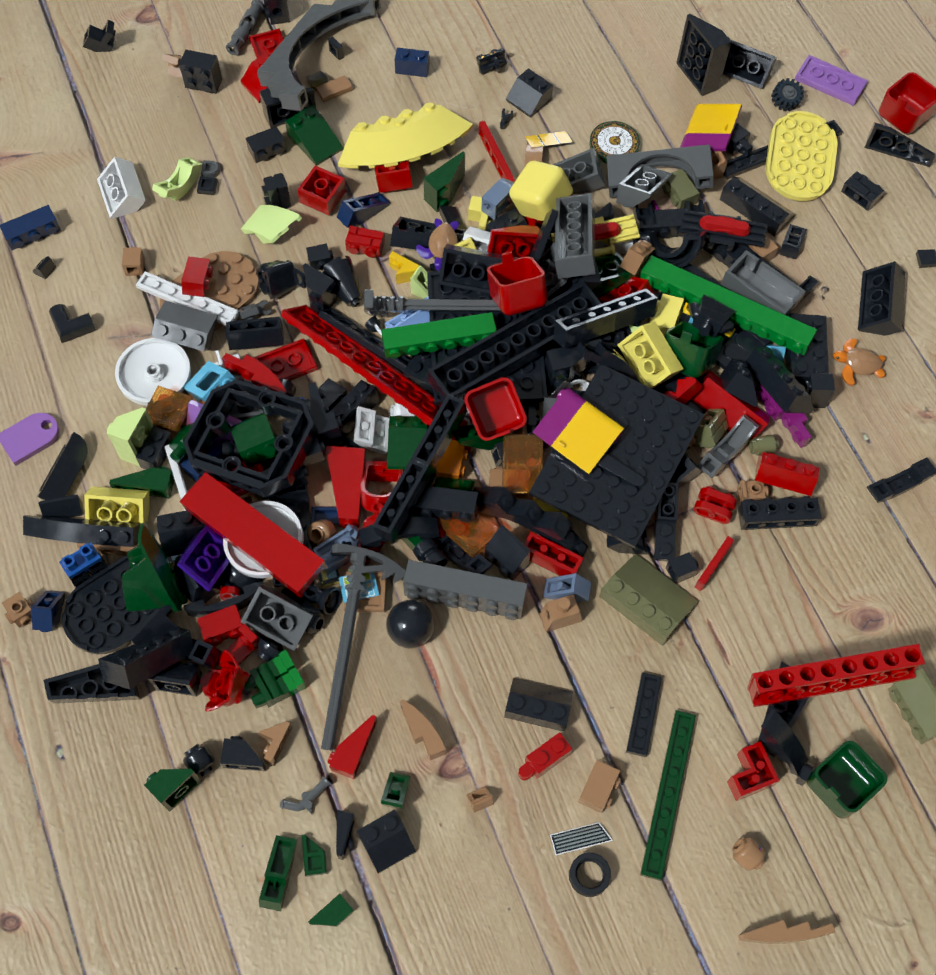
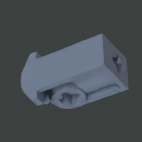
M504 178L498 180L482 196L481 211L494 220L498 218L513 202L509 191L514 182Z
M347 525L344 530L313 549L315 554L325 560L327 568L324 571L327 575L350 562L351 555L331 556L330 554L332 545L336 543L358 547L360 529L355 525Z

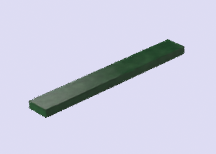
M675 710L640 871L641 876L662 881L696 718V715Z

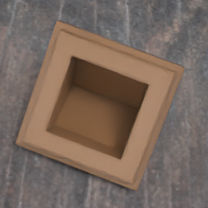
M487 787L467 794L474 813L493 805V798Z

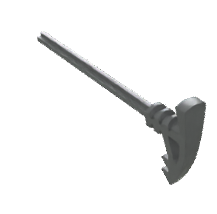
M364 290V312L376 317H387L388 312L403 313L406 310L501 311L494 300L405 299L403 296L378 297L374 296L373 290Z
M340 543L332 545L330 555H351L350 562L353 565L348 568L351 575L347 576V581L350 584L345 585L348 597L321 749L326 751H333L359 597L361 593L365 592V587L362 584L366 583L367 579L363 575L382 573L381 580H385L393 575V582L396 583L404 578L406 572L396 562L380 553ZM366 559L376 561L381 565L365 566Z

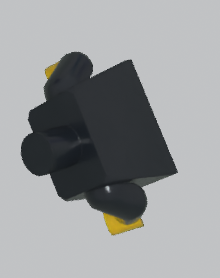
M706 295L702 296L699 303L686 302L682 312L691 315L693 327L699 329V333L702 336L710 335L716 337L721 333L731 337L736 330L734 323L729 321L734 310Z

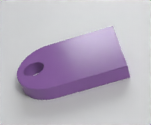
M35 413L0 432V443L15 466L51 446L59 436V426L51 415ZM52 423L51 428L43 429L45 424Z

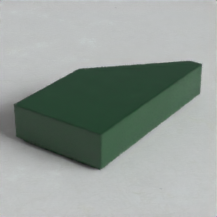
M305 834L302 835L305 877L327 874L325 850Z
M339 893L308 922L310 925L337 927L354 910Z

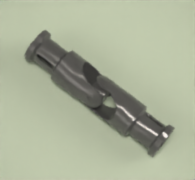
M252 0L250 9L246 10L239 23V28L232 34L230 43H227L226 49L231 55L237 56L240 53L239 49L245 44L248 34L255 27L259 20V14L264 11L265 6L260 0Z

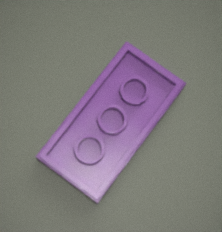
M808 55L795 76L796 81L854 106L868 82L864 78L811 55Z

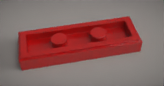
M727 536L694 588L702 591L731 548L734 539Z

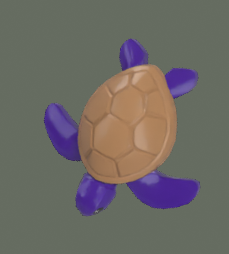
M436 218L434 223L437 228L430 236L429 249L417 245L416 251L424 259H430L435 256L434 267L437 271H440L444 247L446 244L455 245L458 243L454 231L458 228L459 223L454 221L449 225L448 223H442V220Z

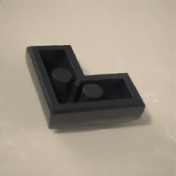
M64 304L54 305L49 310L61 343L96 331L89 313L72 319L67 306Z

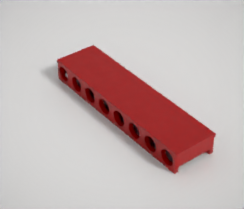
M206 472L179 501L186 511L301 598L304 595L303 592L321 571L327 568L325 560Z
M920 644L752 673L747 690L750 693L753 707L915 679L916 675L914 672L918 666L925 665V661L920 650Z

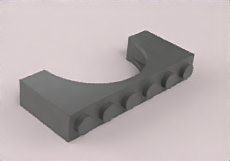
M710 144L607 155L610 198L617 197L619 183L641 164L650 167L671 166L683 169L692 178L696 189L713 187Z

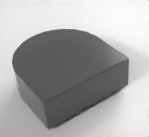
M203 160L201 176L217 177L220 173L218 163Z

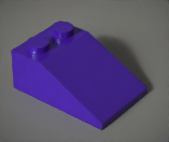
M205 526L188 544L177 564L178 567L207 591L211 590L230 562L227 557L221 562L223 557L226 556L223 539L208 526Z

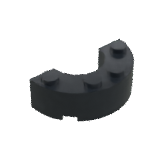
M638 230L640 238L633 239V245L640 239L646 240L655 248L652 256L676 267L683 268L703 249L707 238V231H689L684 235L683 243L680 247L670 248L660 243L655 230Z

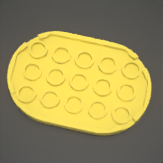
M805 111L790 112L777 120L770 133L765 167L767 179L779 194L795 201H810L822 196L828 190L834 177L838 144L835 131L831 130L826 124L827 121L814 113Z

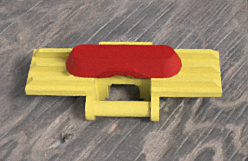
M634 214L604 221L603 216L595 218V242L602 240L603 244L609 245L608 247L595 249V257L609 253L612 255L616 254L614 244L640 238ZM552 233V234H551V237H552V241H553V243H554V242H555V233Z

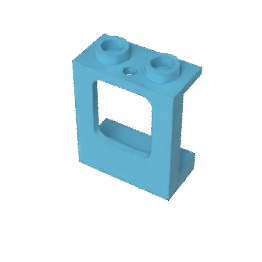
M208 361L184 386V389L196 401L200 399L206 401L211 390L215 389L218 385L220 387L232 382L236 378L228 370Z

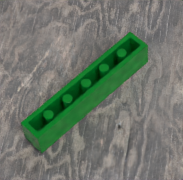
M490 312L381 329L385 358L417 355L421 352H435L441 349L450 350L460 346L469 347L494 333L496 326L493 314Z

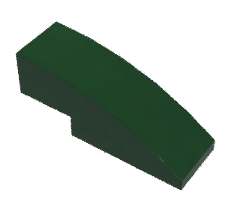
M276 835L264 874L265 880L259 897L260 908L276 911L282 910L295 856L297 839Z

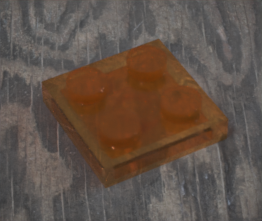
M158 385L146 409L153 424L178 432L188 413V403L194 399L192 396Z

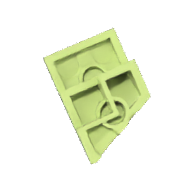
M260 205L241 230L244 234L255 233L263 244L274 243L289 230L288 226L292 222H299L302 217L285 208L273 205Z

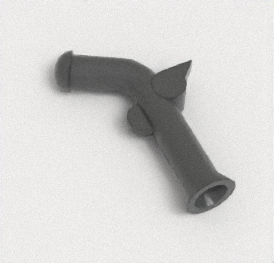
M322 776L321 781L309 793H302V800L299 803L282 799L280 808L296 812L306 808L312 815V801L331 783Z

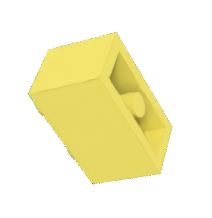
M663 294L661 300H657L656 314L654 317H651L650 323L655 321L663 336H665L667 330L679 323L684 307V298Z

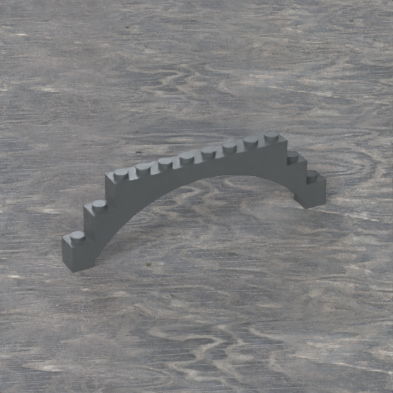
M335 0L332 5L313 4L258 69V78L260 79L261 86H267L271 96L279 98L283 109L301 111L308 103L306 88L301 86L292 76L294 64L301 52L315 39L340 25L370 15L375 16L381 9L380 0Z

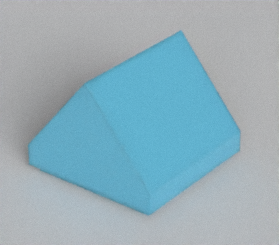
M775 344L765 345V347L773 350V354L779 360L784 361L786 347Z

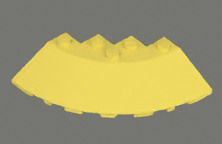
M425 103L419 111L405 109L397 118L381 116L374 125L361 122L350 132L338 162V167L359 168V166L368 165L369 168H375V166L384 164L385 167L398 165V162L404 160L416 161L422 155L428 153L433 155L442 151L443 146L454 144L455 139L464 137L473 128V124L445 107L433 103Z

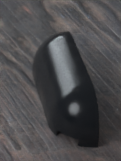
M73 432L67 444H64L39 489L38 498L49 500L64 497L68 493L88 454L87 444L79 434Z

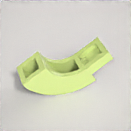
M190 157L179 159L171 177L165 181L154 183L152 190L159 193L158 195L163 198H170L174 201L179 200L194 185L201 171L202 164Z

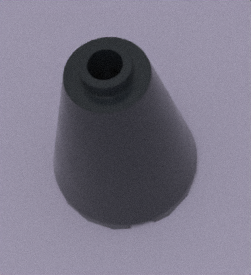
M345 256L346 259L337 257L323 266L324 271L321 273L335 281L336 294L347 306L357 307L362 303L363 295L352 260L349 256Z

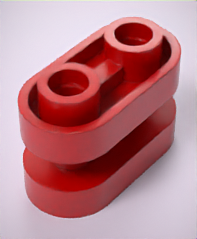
M710 486L701 488L698 494L699 500L695 502L693 511L718 523H730L733 515L731 511L735 509L737 504L734 496L729 493L719 492Z

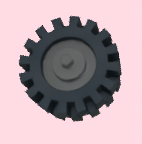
M790 78L782 79L778 82L771 94V97H773L772 102H775L774 106L778 105V109L781 110L783 108L785 112L787 109L788 111L796 109L804 97L803 86H798L800 82L794 83L795 79L790 81Z

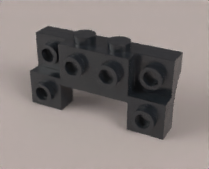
M699 200L698 205H690L689 201H685L684 208L654 210V214L652 203H648L647 208L639 209L637 204L634 206L633 213L638 230H655L657 237L667 238L673 236L683 237L686 235L685 233H680L683 210L705 213L703 200Z

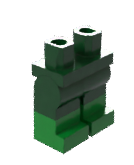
M286 650L279 653V657L250 670L251 675H249L247 682L244 684L247 692L258 688L260 691L250 697L256 709L266 704L269 708L275 703L306 689L303 679Z

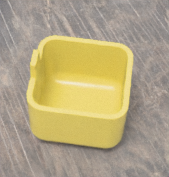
M530 161L510 188L509 195L522 216L544 221L547 212L551 209L556 210V198L570 196L573 188L561 167L539 161Z

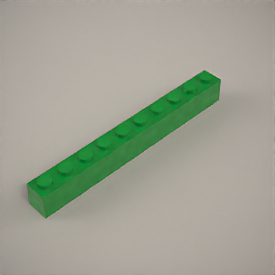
M652 255L641 270L640 278L647 279L650 286L662 293L684 298V301L687 303H699L702 296L706 295L734 310L729 321L735 325L740 326L746 331H751L761 338L771 340L779 346H784L794 353L805 356L814 340L817 329Z

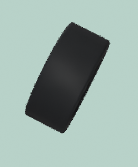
M586 852L579 855L572 862L569 869V881L572 888L578 894L585 897H594L601 894L608 887L611 880V869L608 862L596 853ZM594 862L601 868L603 878L598 886L587 888L579 882L577 870L582 863Z

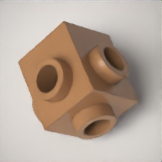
M18 592L2 602L7 611L4 615L10 624L15 623L20 628L32 622L31 607L34 603L30 598L26 600Z

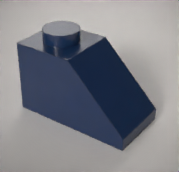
M45 590L31 607L32 630L50 632L55 629L60 622L65 592Z

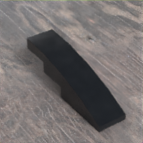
M771 709L761 726L768 746L775 749L779 759L788 764L790 772L798 776L804 763L809 759L803 746L788 724L775 710Z

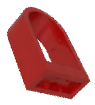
M366 461L361 482L362 506L370 512L380 513L391 493L385 495L369 493V481L398 482L404 470L387 469V461Z

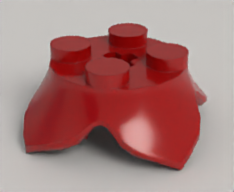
M225 649L220 658L219 666L222 668L209 671L199 680L203 693L210 700L205 706L206 712L224 706H232L234 703L239 704L243 697L242 690L249 674L238 665L235 657Z

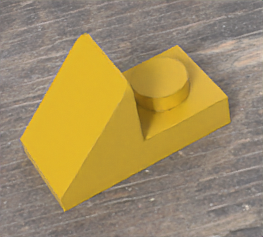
M393 251L389 255V266L394 271H398L396 273V283L410 282L419 265Z

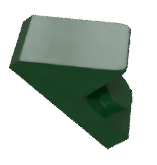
M393 772L389 773L381 799L383 806L404 810L410 776Z

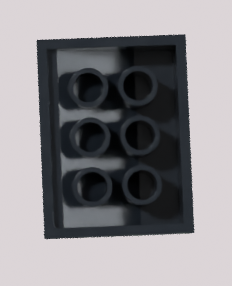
M687 14L676 63L701 96H704L719 89L731 40L721 29L692 14Z

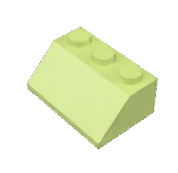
M143 407L117 416L113 423L109 424L107 435L120 459L140 466L136 456L154 425L147 409Z

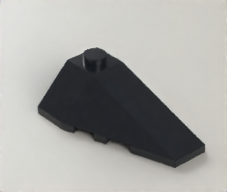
M876 122L872 125L864 147L927 167L931 166L936 156L934 152L892 127Z

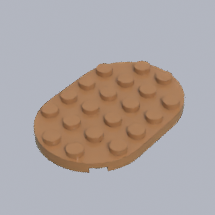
M231 251L214 252L203 257L210 259V266L213 267L212 278L209 277L210 287L209 290H206L205 297L236 310L248 306L253 301L259 289L255 265L247 257ZM183 273L175 278L172 283L181 286ZM160 298V309H161V307H162V305H163V303H164V301H165V300H163V299H161V298ZM216 322L215 331L222 327L223 324Z

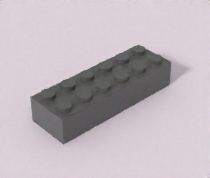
M592 193L556 198L558 215L555 226V266L558 279L595 274V209Z
M408 559L403 587L404 596L411 600L423 599L431 604L443 603L450 608L462 607L470 612L482 611L489 616L501 615L505 616L506 619L516 620L521 619L527 583Z

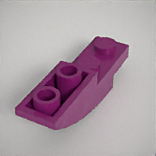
M759 383L756 397L765 406L767 414L774 421L782 420L783 426L789 430L793 441L800 448L807 446L812 436L805 428L808 420L805 414L785 413Z

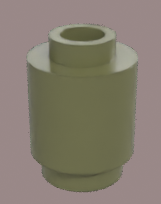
M773 435L758 436L749 440L750 453L756 456L762 452L775 453L779 447L778 439L774 438Z

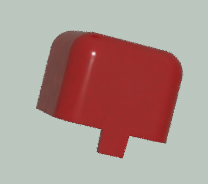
M909 72L887 89L879 107V114L902 133L910 134L933 115L936 109V87L918 74Z
M512 252L501 254L502 263L487 268L490 295L505 315L519 314L543 307L546 304L545 272L533 258L521 257L513 259Z
M499 378L472 389L465 395V404L478 436L482 440L489 441L523 427L526 423V414L513 382L509 378Z

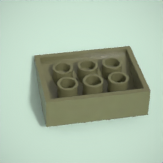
M637 554L633 555L601 589L599 596L662 646L699 602Z

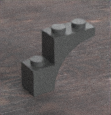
M743 415L731 431L714 448L706 453L697 467L711 478L717 476L730 459L739 455L760 426L748 416Z

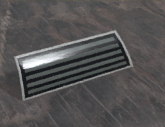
M599 822L550 835L555 856L613 841Z

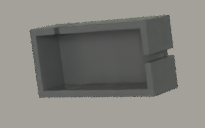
M746 250L725 272L721 285L732 292L788 316L800 303L805 290L763 261L760 263L755 274L754 270L759 262V258Z

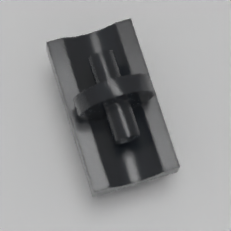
M504 48L493 49L486 55L481 54L476 57L481 75L492 70L499 71L500 67L507 64Z

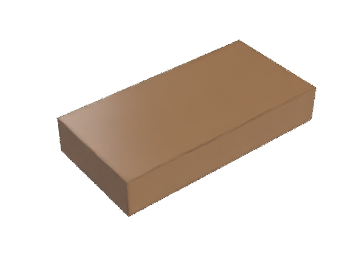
M345 75L316 87V91L323 102L353 90L351 83Z

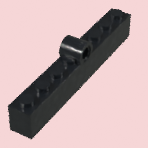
M450 394L446 396L372 525L376 535L394 543L425 486H431L437 474L436 467L468 412L464 400Z

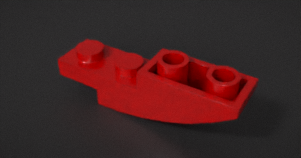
M225 353L223 356L224 367L230 373H237L244 379L252 381L256 386H266L272 391L286 393L284 386L277 376L255 358L247 354L243 360L228 353Z

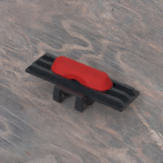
M683 210L680 233L687 234L689 231H707V238L709 239L707 248L712 249L714 243L728 245L726 251L732 252L734 243L764 248L768 224L741 220V216L732 217L715 214L713 211H709V214Z

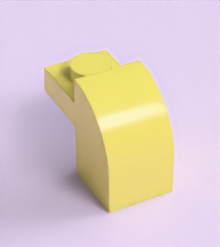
M472 196L468 209V220L479 222L478 229L486 231L487 224L494 219L481 211L482 197Z

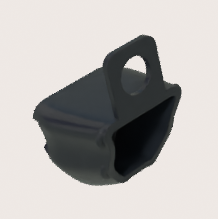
M275 260L274 262L263 263L256 269L258 285L265 295H269L270 299L286 294L295 289L297 285L306 288L304 273L294 268L290 260H286V262ZM297 274L300 275L302 283L298 280Z

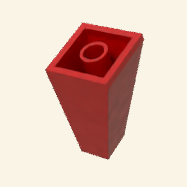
M326 446L340 527L346 528L350 524L359 528L362 510L361 482L366 463L365 448Z

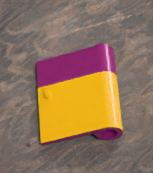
M742 104L696 105L680 148L710 144L711 151H726Z
M570 388L562 389L556 397L557 401L532 433L587 474H590L610 446L618 441L625 428Z

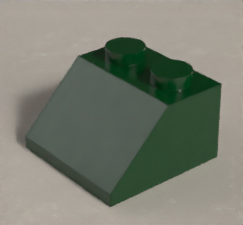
M261 413L230 427L238 452L247 468L277 456L278 452L274 447V441L278 436L266 414Z
M160 769L147 778L144 786L170 812L201 782V779L192 769Z

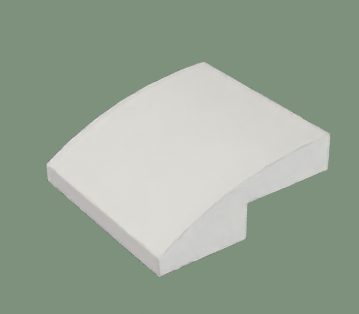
M358 406L354 442L371 451L386 454L388 452L389 418L376 415L375 410Z

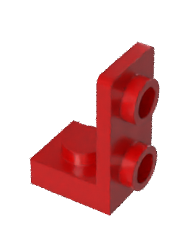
M245 624L238 628L241 636L226 649L235 657L238 665L258 648L259 638Z

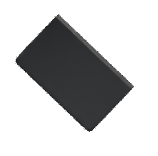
M439 206V213L444 223L450 225L451 222L458 221V228L466 230L456 207Z
M78 495L38 502L42 516L72 518L84 514L83 502Z

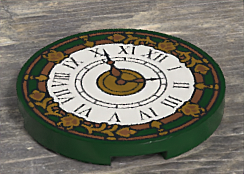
M608 121L599 124L592 131L589 141L590 149L594 148L598 157L605 163H607V155L638 152L640 138L635 129L619 121Z

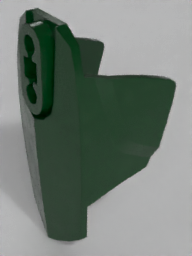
M143 522L138 533V546L128 551L127 556L130 569L122 574L126 610H150L170 605L174 612L182 611V605L188 603L187 594L158 541L147 524Z

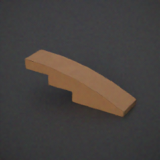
M784 920L744 933L738 937L740 941L786 944L834 933L835 929L831 923L811 930L808 921L787 929Z

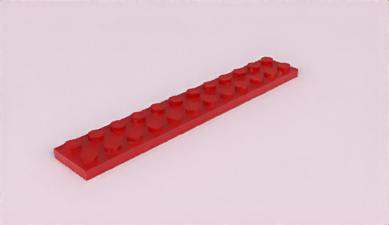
M303 305L282 310L281 317L287 320V323L295 326L302 334L310 337L314 343L321 345L328 353L336 356L340 362L351 367L355 373L366 378L367 382L374 384L382 393L389 395L396 403L401 404L411 414L419 417L426 425L431 424L441 405L434 406L433 396L360 343L320 318L319 314L309 306ZM463 419L459 427L467 426L468 422Z

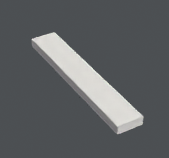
M146 271L136 284L137 289L163 300L218 315L217 322L225 326L226 322L236 321L240 314L239 310L208 297L183 295L181 286Z

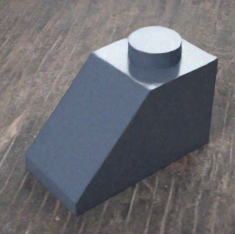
M576 573L546 579L543 597L556 600L574 595L576 603L589 601L591 582Z

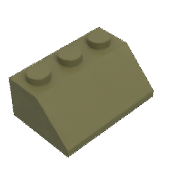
M923 668L914 672L916 675L915 679L899 681L888 690L891 700L901 710L902 718L910 725L913 736L921 744H924L936 738V689Z

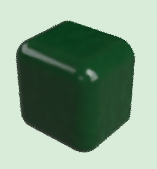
M680 322L667 330L665 334L666 341L683 367V370L679 373L696 379L716 365L724 340L723 336L719 334L716 337L710 335L702 336L699 333V329L693 327L690 322Z
M846 741L811 772L807 784L835 816L845 819L859 811L886 785L887 775L856 742Z

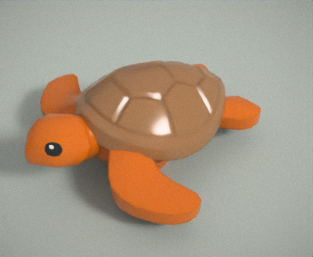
M857 339L847 340L843 346V351H836L833 354V358L836 361L847 364L843 368L841 376L844 382L850 386L855 384L853 372L859 375L874 373L879 378L885 376L884 370L881 367L886 357L883 355L876 356L871 351L863 348H854Z

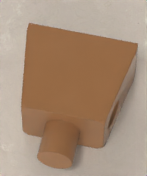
M574 595L549 601L540 612L546 632L582 622Z

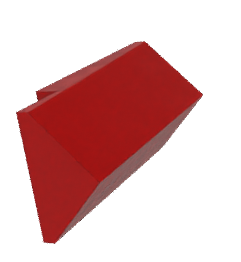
M709 371L701 381L702 389L691 398L705 412L708 409H724L725 419L728 422L727 431L729 432L743 415L748 416L760 426L751 439L756 437L769 424V415L758 407H754L725 391L721 378L712 371Z

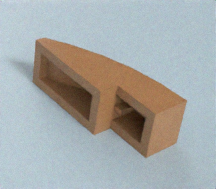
M401 700L400 706L415 744L424 742L430 760L446 755V748L433 725L413 705L405 700Z

